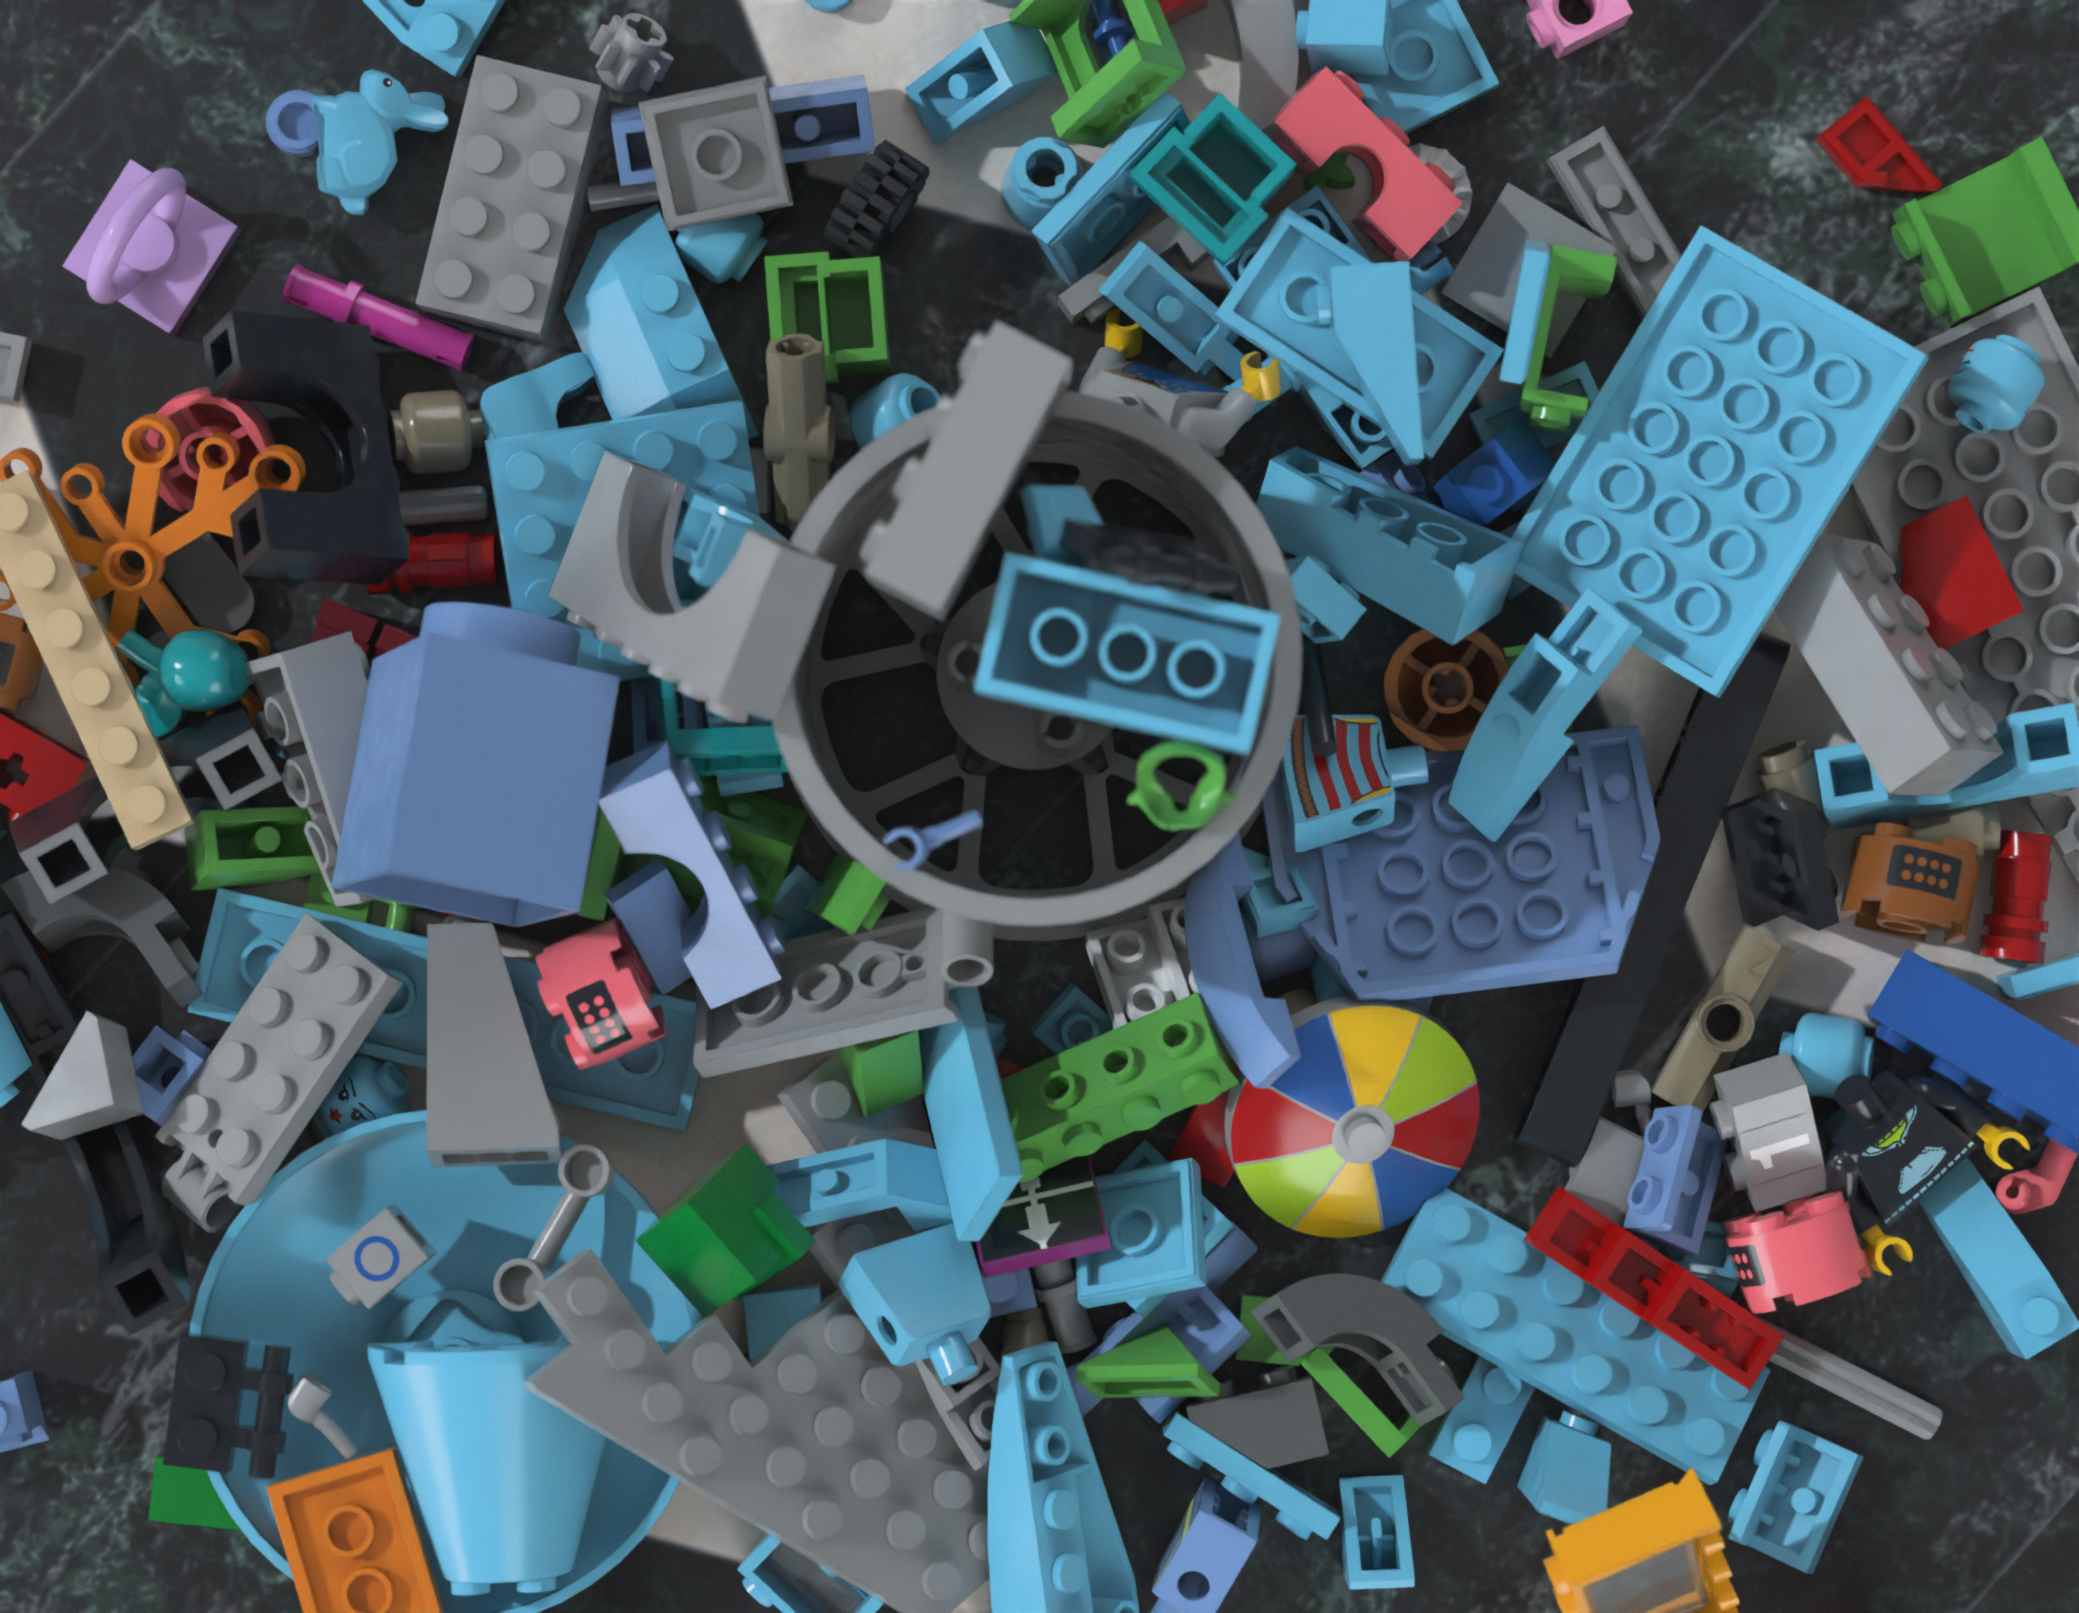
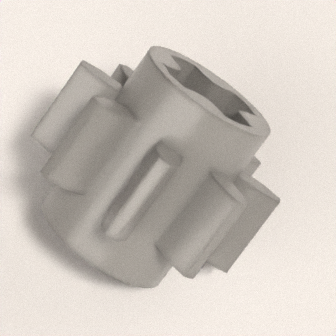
M629 13L623 19L618 15H614L609 25L602 24L589 47L591 51L601 56L595 66L599 77L608 86L623 93H634L639 88L649 92L655 81H662L674 60V57L662 51L667 42L666 33L663 28L653 19L638 13Z

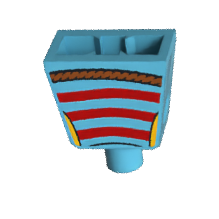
M1296 715L1286 751L1279 764L1295 853L1315 849L1392 823L1395 814L1394 787L1428 782V768L1424 747L1413 745L1386 750L1379 717L1374 715H1332L1338 749L1333 755L1318 757L1311 750L1306 715Z

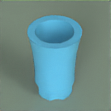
M1037 137L1026 142L1015 153L1012 162L1004 173L1001 195L1007 213L1022 228L1032 231L1086 174L1072 148L1056 138ZM1041 171H1050L1056 176L1055 185L1051 187L1037 186L1033 183V179Z

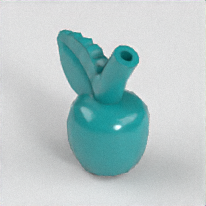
M196 629L178 633L162 649L153 645L135 631L129 630L121 638L117 646V650L149 672L137 685L136 696L156 737L165 735L175 729L184 721L189 711H210L236 703L245 694L250 680V675L246 676L244 663L249 662L246 651L230 638L214 631Z

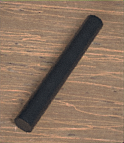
M1300 630L1302 641L1301 688L1311 750L1315 756L1327 757L1333 755L1338 747L1320 643L1315 644Z

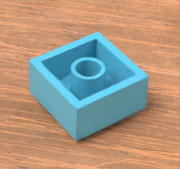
M1303 556L1284 560L1299 612L1300 630L1315 644L1343 640L1367 610L1358 602L1360 599L1358 593L1345 583H1337L1329 575L1331 572L1330 568L1315 556H1311V558Z

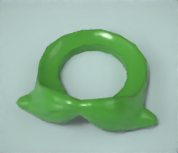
M1175 741L1153 748L1141 757L1136 772L1137 790L1128 797L1127 802L1140 806L1150 819L1161 828L1177 830L1201 827L1210 821L1221 806L1233 803L1236 798L1234 793L1225 789L1226 770L1221 756L1199 743ZM1170 756H1193L1202 760L1208 766L1207 773L1199 782L1196 792L1192 795L1188 810L1179 813L1174 808L1171 795L1163 789V784L1153 772L1154 767L1161 760Z

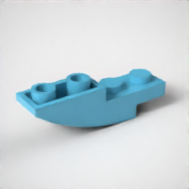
M1587 588L1549 639L1535 633L1508 671L1480 718L1458 767L1448 803L1489 840L1496 842L1575 741L1565 731L1643 630L1602 595Z

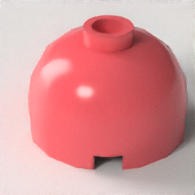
M210 387L197 388L172 398L156 414L167 417L175 424L180 434V448L175 457L163 466L159 496L170 507L182 513L185 510L191 511L193 509L200 472L196 451L200 443L213 433L222 432L229 434L237 441L240 447L239 461L228 471L225 489L249 475V467L253 459L265 448L275 445V438L266 416L251 401L211 397ZM148 429L146 434L148 443L154 448H164L165 439L163 434L156 429ZM210 444L209 455L211 459L216 463L226 464L228 461L227 451L221 445ZM272 460L271 468H273L275 460Z

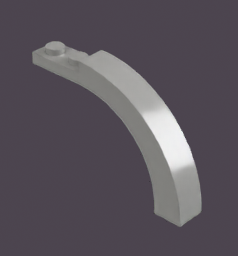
M1222 0L1233 28L1239 59L1240 84L1237 108L1261 130L1289 101L1297 89L1299 50L1296 45V17L1293 0ZM1168 216L1161 223L1058 296V305L1072 325L1084 317L1088 319L1090 324H1093L1115 309L1117 306L1103 295L1099 289L1139 241L1147 245L1171 267L1174 264L1169 259V256L1176 252L1190 272L1211 255Z

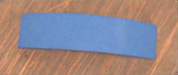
M1236 832L1232 839L1207 863L1189 876L1184 909L1185 935L1194 979L1206 1012L1219 1038L1255 1088L1266 1089L1301 1057L1285 999L1263 997L1237 903L1254 886L1240 836Z

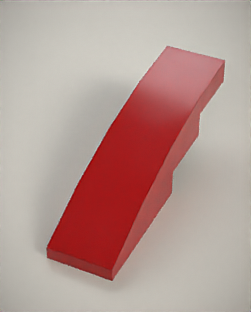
M1559 1186L1523 1239L1535 1249L1748 1390L1751 1389L1785 1337L1690 1271L1674 1263L1641 1239L1618 1226Z

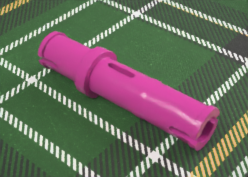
M298 263L291 270L283 290L282 301L287 304L292 303L332 319L334 322L370 326L371 336L454 368L459 373L466 366L474 346L475 334L463 332L423 316L418 312L408 310L366 293L365 285L352 280L346 285L306 269Z

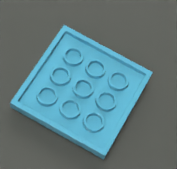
M740 400L485 440L511 608L547 617L577 630L581 635L576 667L620 677L619 682L652 676V673L648 671L650 666L620 654L622 648L605 643L593 636L594 631L568 621L566 618L570 609L549 597L604 451L661 470L690 488L760 517L744 406ZM673 556V575L679 600L699 601L711 588L701 585L689 574L692 566L691 563Z

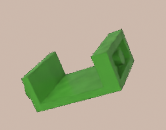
M2043 137L2019 147L2008 157L1918 201L1915 198L1903 204L1892 214L1896 222L1891 227L1894 241L1906 260L1914 258L1925 280L1920 283V291L1924 302L1935 317L1942 315L1947 327L2079 264V210Z
M1558 245L1552 246L1527 381H1523L1517 411L1518 415L1530 417L1529 427L1546 432L1565 434L1567 426H1579L1587 411L1588 398L1537 389L1556 293L1605 301L1613 283L1618 257Z

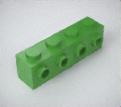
M1198 992L1000 1080L1023 1175L1018 1182L1031 1181L1051 1167L1074 1157L1090 1155L1108 1142L1133 1131L1149 1129L1167 1116L1192 1105L1211 1102L1220 1093L1240 1085L1232 1058L1219 1038Z

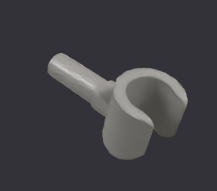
M1637 1070L1617 1071L1610 1088L1614 1108L1634 1106L1635 1118L1642 1137H1644L1645 1130L1652 1120V1110L1649 1105L1651 1103L1650 1085Z
M302 1374L288 1397L290 1411L294 1416L307 1423H312L317 1429H320L346 1460L349 1459L359 1449L331 1416L322 1410V1407L332 1395V1391L311 1374Z

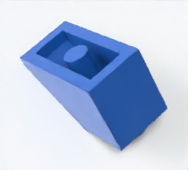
M1520 418L1449 471L1427 493L1437 507L1486 527L1548 478L1556 462L1523 418Z

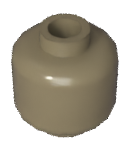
M456 390L408 393L401 397L397 410L388 411L390 420L388 438L393 461H402L406 470L414 475L463 471L469 466L471 461L472 448L483 447L484 430L480 410H469L464 396Z

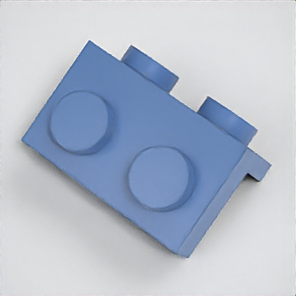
M1693 1105L1655 1108L1652 1120L1649 1122L1644 1133L1645 1147L1636 1180L1633 1182L1628 1193L1627 1201L1629 1207L1623 1226L1627 1231L1681 1256L1698 1255L1722 1165V1155L1725 1154L1728 1138L1721 1140L1716 1128L1701 1121L1702 1110Z

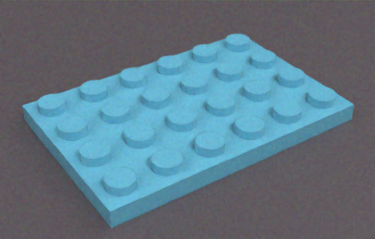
M1700 226L1512 535L1511 539L1523 543L1514 574L1571 609L1587 588L1599 593L1643 630L1632 646L1720 698L1928 362L1929 357L1707 228Z

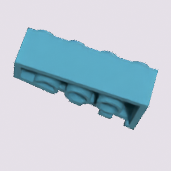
M1297 446L1270 459L1256 504V508L1261 513L1280 551L1297 557H1317L1330 568V576L1451 645H1454L1501 613L1523 547L1521 542Z

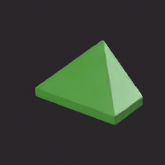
M1165 1323L1076 1366L1075 1379L1098 1398L1219 1396L1220 1383Z

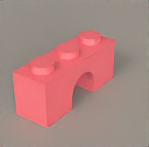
M1326 66L1312 75L1261 131L1297 164L1296 167L1305 176L1320 168L1334 153H1347L1361 160L1370 173L1372 191L1366 205L1351 222L1391 262L1408 261L1460 208L1463 202L1453 193L1456 188L1454 182L1440 167L1432 162L1424 164L1407 147L1410 144V139L1401 127L1387 117L1383 116L1379 119L1362 102L1365 95L1354 80L1341 71L1333 73Z

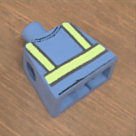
M1205 1476L1156 1567L1152 1592L1159 1598L1150 1613H1216L1258 1541L1261 1505L1257 1503L1251 1505L1217 1481Z

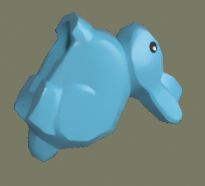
M374 69L365 71L362 74L359 92L346 91L337 96L314 95L312 99V115L318 119L319 156L317 157L316 165L319 190L337 196L343 208L351 215H364L369 208V197L385 184L398 161L395 132L402 127L438 132L448 125V117L443 113L445 102L442 95L431 92L409 94L397 79L385 72Z

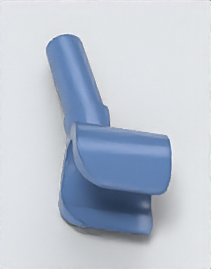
M974 810L941 825L931 826L922 831L914 827L896 829L887 835L884 844L895 841L903 835L913 839L917 848L914 858L894 866L896 869L905 870L918 867L924 863L929 856L930 849L983 825L978 812Z

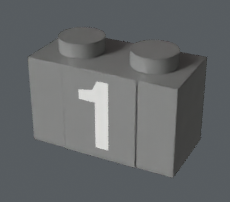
M1785 1052L1713 1075L1719 1100L1710 1103V1110L1721 1140L1728 1138L1731 1153L1722 1155V1162L1732 1190L1736 1192L1743 1189L1755 1212L1825 1191L1826 1171L1807 1084L1789 1054Z

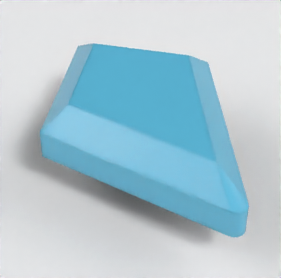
M1029 485L1023 489L1021 495L1029 523L1028 535L1034 544L1036 555L1060 565L1090 571L1081 567L1084 556L1059 546L1065 518L1102 524L1084 487ZM1112 576V577H1117V578L1124 579V577Z

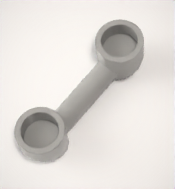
M580 1144L568 1149L561 1157L558 1165V1176L566 1190L527 1259L507 1261L495 1274L493 1281L494 1294L499 1303L505 1308L512 1311H528L542 1305L532 1290L552 1275L550 1268L589 1199L608 1192L613 1185L615 1177L614 1164L610 1156L602 1148L595 1145Z

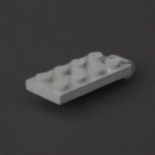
M933 906L878 919L870 931L859 925L854 935H848L840 929H834L785 941L786 951L779 953L781 980L712 1010L709 1008L697 985L693 1064L704 1079L959 1021V1010L953 1001L948 1000V990L959 986L975 987L986 983L992 977L994 972L993 922L971 919Z
M305 913L164 1125L155 1135L163 1144L171 1147L177 1145L184 1151L181 1159L171 1166L162 1180L161 1191L163 1196L209 1233L223 1230L237 1217L242 1206L254 1204L403 982L321 920Z

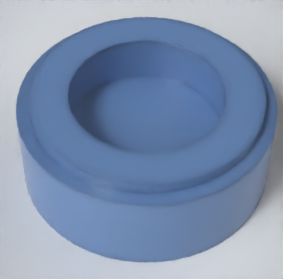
M293 90L281 94L272 102L266 115V129L270 139L280 150L294 157H308L319 152L318 119L312 115V99L314 94L307 91Z

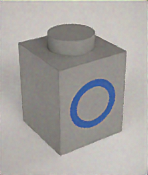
M393 1204L383 1209L331 1254L326 1261L335 1270L329 1278L339 1293L352 1305H356L361 1301L369 1310L379 1304L437 1254V1251L400 1208Z

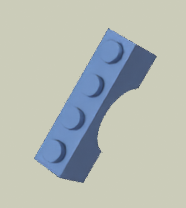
M667 739L606 766L602 779L599 805L626 854L652 853L672 858L689 868L703 885L705 892L702 901L695 913L680 928L683 960L709 1008L712 1010L781 980L779 953L786 951V945L773 916L769 915L762 918L753 902L759 899V894L747 866L744 863L734 866L726 849L731 847L732 844L719 813L715 810L707 814L698 796L703 794L704 791L693 763L688 757L678 760Z

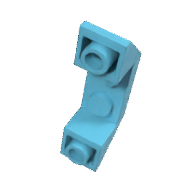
M884 1138L766 1165L780 1181L770 1194L773 1192L804 1227L897 1207L914 1231L953 1223L937 1150L934 1148Z

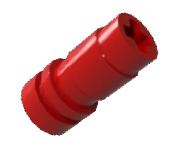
M408 530L410 539L409 560L379 585H367V589L370 595H392L395 588H399L401 594H414L415 587L450 589L473 588L474 585L499 584L500 552L497 534H471L470 532L433 533L429 536L413 537L412 531Z
M2001 830L2000 850H1998V855L1994 856L1989 896H1993L1991 913L1984 914L1983 926H1988L1989 930L1988 935H1981L1980 957L2044 964L2046 942L2040 941L2041 933H2048L2049 922L2042 920L2044 903L2048 899L2052 862L2050 861L2052 836L2024 831Z

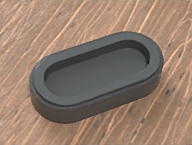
M207 531L165 557L166 569L163 574L164 579L203 628L234 635L245 630L253 622L258 610L256 591L246 576L239 575L237 564L212 532Z

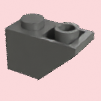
M1295 1365L1281 1366L1259 1372L1257 1374L1258 1384L1234 1389L1232 1380L1218 1381L1220 1383L1219 1396H1196L1197 1398L1184 1401L1189 1421L1266 1469L1330 1454L1312 1378L1308 1372L1296 1374Z

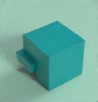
M1220 92L1184 130V135L1173 127L1129 173V179L1224 266L1268 220L1269 215L1264 210L1291 182L1297 164Z

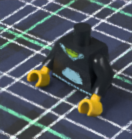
M1890 1071L1880 1072L1870 1081L1862 1074H1855L1847 1077L1837 1086L1835 1099L1841 1106V1109L1824 1123L1821 1131L1829 1149L1824 1157L1826 1171V1190L1824 1194L1842 1191L1845 1202L1849 1201L1859 1235H1862L1867 1242L1865 1253L1869 1266L1877 1272L1891 1276V1271L1882 1261L1883 1250L1892 1244L1898 1256L1907 1262L1912 1261L1913 1252L1905 1240L1885 1235L1877 1223L1881 1222L1887 1229L1978 1147L1972 1140L1975 1134L1984 1141V1149L1988 1157L2004 1169L2012 1170L2014 1168L1999 1157L1998 1147L2003 1140L2015 1138L2028 1151L2030 1147L2026 1138L2010 1126L1997 1127L1988 1119L1992 1114L1951 1081L1914 1075L1905 1082H1902Z

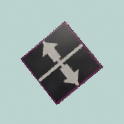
M1090 1155L1074 1157L1045 1170L1039 1177L1031 1181L1018 1182L983 1237L980 1241H976L984 1278L1111 1249Z

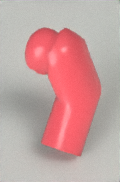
M2049 1139L2037 1166L2014 1172L2001 1178L1996 1186L1995 1197L2005 1211L2011 1214H2024L2054 1204L2076 1160L2077 1154Z

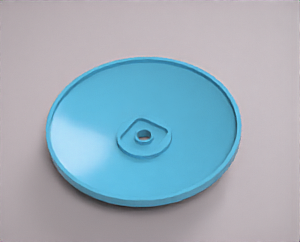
M427 1109L397 1113L361 1123L325 1139L300 1154L271 1177L254 1204L244 1206L229 1226L212 1256L199 1288L189 1332L250 1340L246 1364L249 1367H263L266 1344L291 1347L288 1372L294 1374L293 1386L304 1373H309L323 1382L332 1391V1395L324 1404L322 1410L331 1416L359 1450L346 1460L320 1429H317L312 1423H307L293 1415L288 1406L289 1395H285L281 1430L287 1432L284 1453L277 1454L274 1478L267 1479L249 1476L251 1451L236 1447L233 1470L228 1473L207 1470L208 1475L230 1516L250 1542L276 1568L293 1580L266 1487L272 1483L396 1446L445 1613L541 1612L564 1602L591 1586L618 1565L645 1537L665 1510L681 1481L606 1437L573 1570L556 1576V1589L545 1592L524 1593L517 1591V1582L491 1583V1592L485 1594L454 1595L451 1593V1581L445 1580L441 1576L368 1360L367 1345L370 1343L434 1341V1347L557 1342L564 1335L543 1305L528 1311L509 1310L497 1300L493 1290V1281L498 1269L507 1261L527 1259L566 1189L559 1180V1164L433 1167L426 1152ZM558 1132L564 1153L573 1146L580 1145L575 1140ZM614 1167L615 1177L613 1185L608 1192L589 1199L550 1270L553 1274L582 1250L592 1249L664 1351L702 1320L703 1316L635 1241L659 1215L644 1195ZM396 1204L437 1251V1254L376 1306L368 1310L361 1301L356 1305H352L332 1284L329 1276L335 1270L326 1259L383 1209ZM243 1389L239 1417L240 1425L255 1426L259 1392Z

